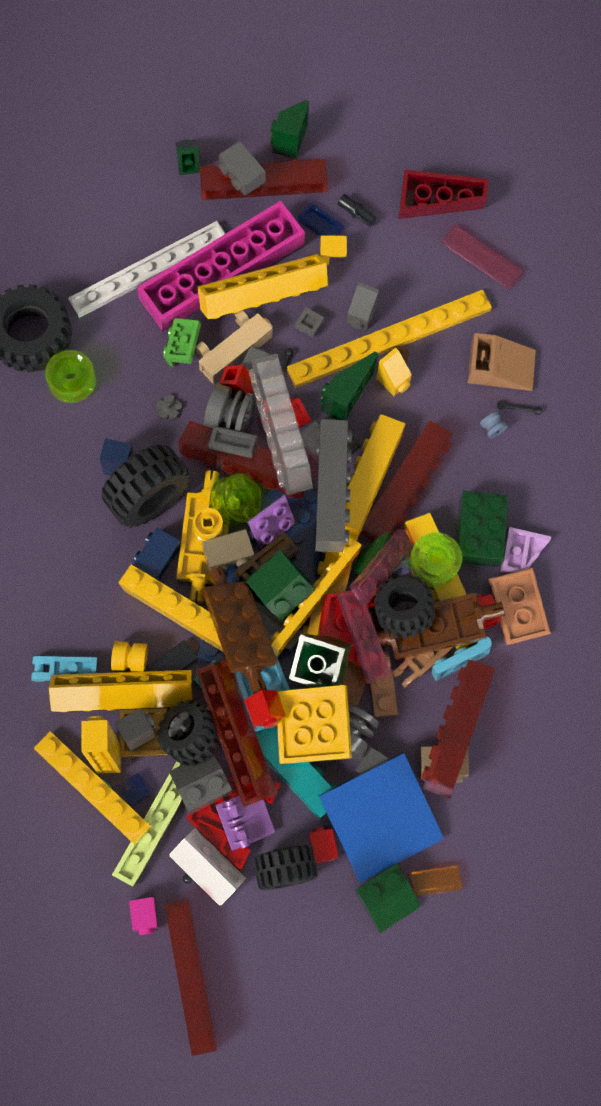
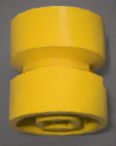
M204 508L195 514L193 528L195 538L199 543L202 544V541L223 536V520L218 511L213 508Z
M115 640L112 650L111 670L125 672L129 667L132 672H145L148 644L134 643L130 647L126 641Z

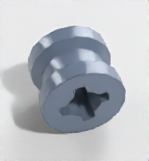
M498 411L491 413L480 422L482 428H486L488 431L487 435L490 439L500 435L508 428L507 424L501 421V415Z

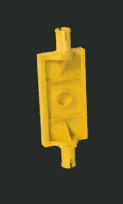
M211 470L205 471L204 489L201 492H187L176 577L177 581L192 583L189 600L196 603V595H198V604L204 603L202 592L205 585L214 584L209 575L202 544L195 538L193 518L201 509H215L222 517L224 536L229 531L232 497L222 496L217 491L219 472L213 471L211 480Z

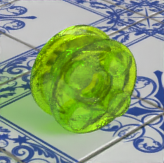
M75 350L59 352L49 360L45 369V378L51 393L63 402L74 403L82 401L95 388L96 375L93 364L81 352ZM71 373L76 375L72 379L66 378V376Z
M242 473L221 478L215 482L211 489V507L220 513L223 523L226 525L236 526L246 523L259 514L261 510V489L252 478Z
M429 533L422 536L415 543L409 558L410 569L414 577L421 578L422 583L426 582L428 586L433 587L449 583L456 576L462 564V552L458 543L443 533ZM430 556H438L441 559V563H432Z

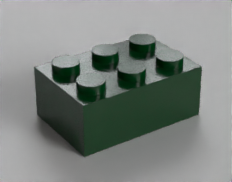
M471 491L462 492L459 499L455 563L500 567L502 565L505 554L508 495Z

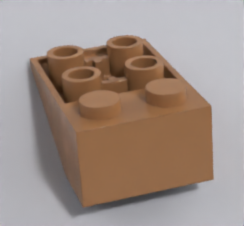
M474 333L470 348L467 383L532 391L536 350L497 335Z

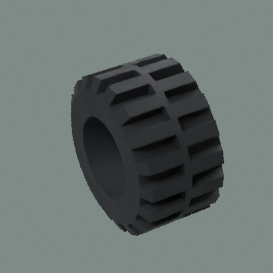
M408 574L407 577L397 575L398 578L396 579L391 577L388 579L387 584L383 582L380 585L381 590L377 589L376 598H374L379 624L387 634L392 633L395 638H398L399 635L402 636V639H408V636L411 635L413 638L418 637L417 633H425V627L430 628L432 620L435 618L432 591L426 582L422 583L419 577L413 579L412 575ZM402 602L417 604L413 609L406 612L394 610L395 606Z
M186 700L185 703L180 701L177 706H171L169 708L170 711L164 713L163 720H160L158 724L160 729L157 730L156 735L159 736L157 742L161 745L160 748L185 766L189 764L196 766L198 762L204 763L207 757L211 758L214 755L212 753L214 749L217 750L219 747L218 741L222 739V736L219 734L222 732V726L219 725L221 722L212 712L197 701ZM188 712L190 714L188 717L192 721L190 726L187 727L188 730L182 734V737H170L168 731L173 719L176 716L178 717L180 713ZM193 728L191 734L186 738L188 732Z
M308 845L269 851L253 859L258 888L261 890L294 886L313 881L318 877L313 847Z

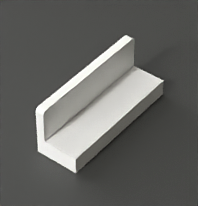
M196 828L170 853V857L218 905H222L246 879Z

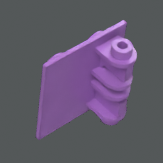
M285 495L248 521L251 529L248 534L253 540H256L259 549L270 544L276 537L289 530L296 523Z
M259 788L215 805L232 851L240 847L250 846V843L275 833Z

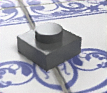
M305 307L295 323V328L313 338L324 322V317Z

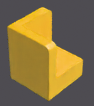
M321 236L320 257L327 265H329V257L347 256V236Z

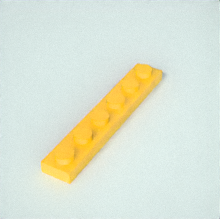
M353 540L350 545L346 544L344 546V551L339 553L341 557L338 561H332L325 571L327 575L323 580L319 578L313 585L315 591L298 605L300 609L295 615L291 613L283 624L286 627L282 632L279 633L277 631L273 635L270 643L276 657L280 655L324 599V596L327 595L360 553L361 544L356 540Z
M51 731L34 747L51 766L134 845L151 828L140 815Z

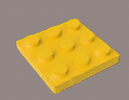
M346 685L277 691L286 715L278 721L277 725L280 764L352 758Z

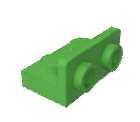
M174 318L173 325L170 326L168 332V345L164 347L163 356L169 366L174 367L176 362L192 363L201 328V323L198 320Z

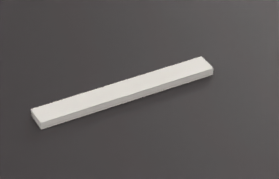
M215 221L74 294L68 300L80 318L136 289L146 281L226 233L219 222Z

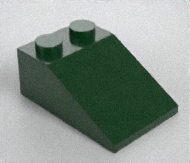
M374 351L335 375L330 383H325L321 391V412L331 415L336 420H346L375 373L379 353Z

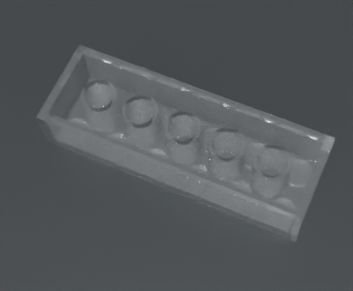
M273 354L251 360L252 369L249 370L251 385L256 396L258 411L261 414L263 429L266 432L268 447L271 450V457L277 472L280 488H285L286 495L313 489L309 461L278 355Z

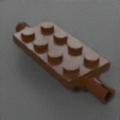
M215 567L209 571L214 586L204 587L202 593L230 672H241L248 678L252 694L254 695L257 691L267 690L261 672L266 667L275 666L277 659L248 583L244 581L229 584L223 567L218 569Z
M476 592L434 602L435 618L432 620L430 628L425 627V633L421 634L419 632L417 633L418 637L413 638L411 635L408 636V639H402L400 635L398 638H395L392 633L387 634L383 630L366 634L367 644L369 648L389 643L393 647L395 659L399 660L487 639L483 623L488 619L505 616L503 604L500 602L481 607L478 603ZM409 608V609H405V610H400V611H398V612H406V611H409V610H411V609H413V608Z

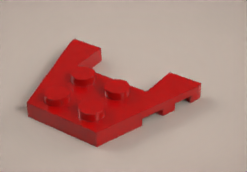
M376 590L325 595L318 635L330 636L352 643L348 661L374 677H381L384 656L362 651L369 606L375 608L374 598H376Z
M226 777L232 789V794L191 815L188 814L186 819L239 870H242L251 850L246 847L231 850L215 805L256 788L260 789L263 800L272 805L281 786L277 782L270 783Z

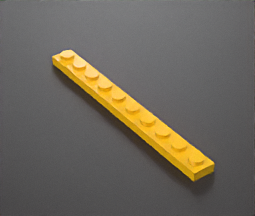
M480 290L287 366V372L294 387L298 388L346 369L374 351L379 353V356L389 352L395 346H404L490 312L492 307L484 291Z

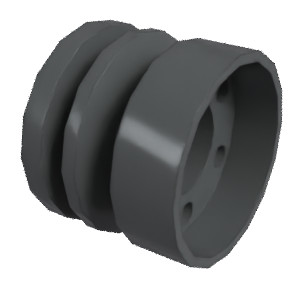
M217 383L206 408L204 427L213 430L214 426L222 427L225 423L226 429L233 430L235 427V431L244 433L252 417L254 394L247 393L243 400L244 391L239 390L235 398H232V388Z
M348 704L352 759L361 760L368 747V744L361 737L372 738L374 733L371 730H376L379 722L363 709Z

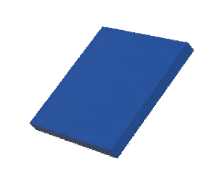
M403 752L318 795L360 883L444 839Z

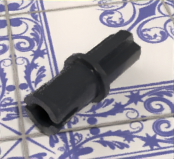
M346 194L340 197L337 205L349 212L352 218L356 217L370 227L375 224L377 217L364 209L362 203L358 204Z

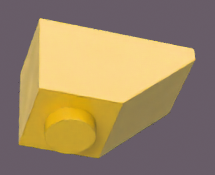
M394 348L379 361L376 379L393 396L399 392L401 394L410 387L412 374L399 350Z

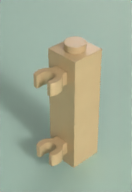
M241 310L235 315L237 318L235 321L240 328L212 351L209 350L203 341L196 346V353L202 358L199 360L200 371L213 384L217 383L222 378L226 366L239 365L243 362L250 346L260 348L272 338L273 326L267 318H262L259 314H256L253 318L249 319L246 313Z

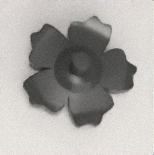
M170 394L164 397V401L158 399L155 403L159 411L157 415L160 419H167L168 416L171 420L177 419L178 411L182 409V403L178 400L174 401V395Z
M188 712L180 713L178 717L176 716L173 719L168 731L170 737H182V734L188 730L187 727L192 722L188 717L190 715Z

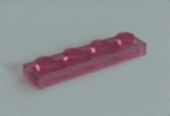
M455 224L442 239V244L509 290H511L523 274L521 269Z
M405 529L397 530L351 584L350 588L360 605H367L377 589L381 588L380 585L389 579L414 548Z
M361 588L338 594L337 598L367 684L391 676Z

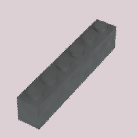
M321 419L315 551L343 552L344 544H349V530H345V523H349L350 509H346V503H350V489H346V483H350L351 469H347V463H351V449H347V443H351L352 430L348 429V421Z

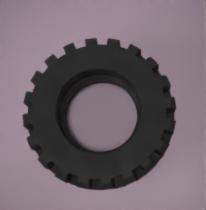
M29 284V287L17 285V289L12 290L9 288L5 290L6 294L3 296L0 294V360L7 367L13 365L17 371H22L23 368L27 372H34L36 368H40V371L47 369L46 365L48 364L53 366L58 362V357L63 358L66 354L65 348H69L71 343L72 328L63 301H60L54 292L49 293V289L43 286L37 289V285ZM34 315L42 317L49 322L44 334L35 340L23 342L9 336L12 325L22 317Z
M162 444L149 446L148 449H142L138 454L129 457L125 463L118 466L116 471H113L102 488V501L121 525L129 528L138 527L158 517L159 514L169 509L168 507L183 495L184 490L189 486L191 479L190 471L171 447Z

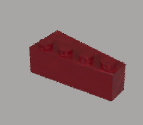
M404 170L398 219L484 209L489 179Z

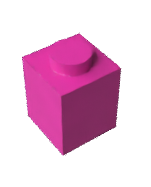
M150 897L129 901L133 931H139V935L153 934V929L159 928L155 898Z

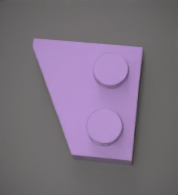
M509 527L505 540L504 561L500 572L510 574L529 569L544 547L549 543L551 536Z

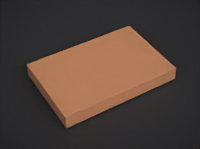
M533 568L488 579L495 603L502 602L505 616H501L500 626L506 645L551 634Z

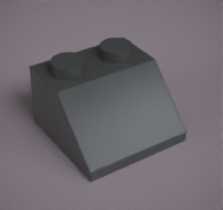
M214 755L211 758L207 757L206 761L202 764L198 762L196 766H191L190 764L188 766L181 765L169 771L189 815L232 794V789Z

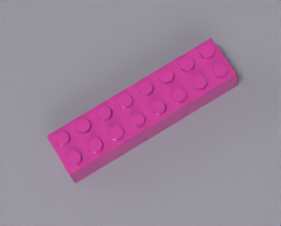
M279 201L138 286L139 300L163 332L173 325L174 318L184 319L200 309L198 286L271 266L305 244V232L282 201Z

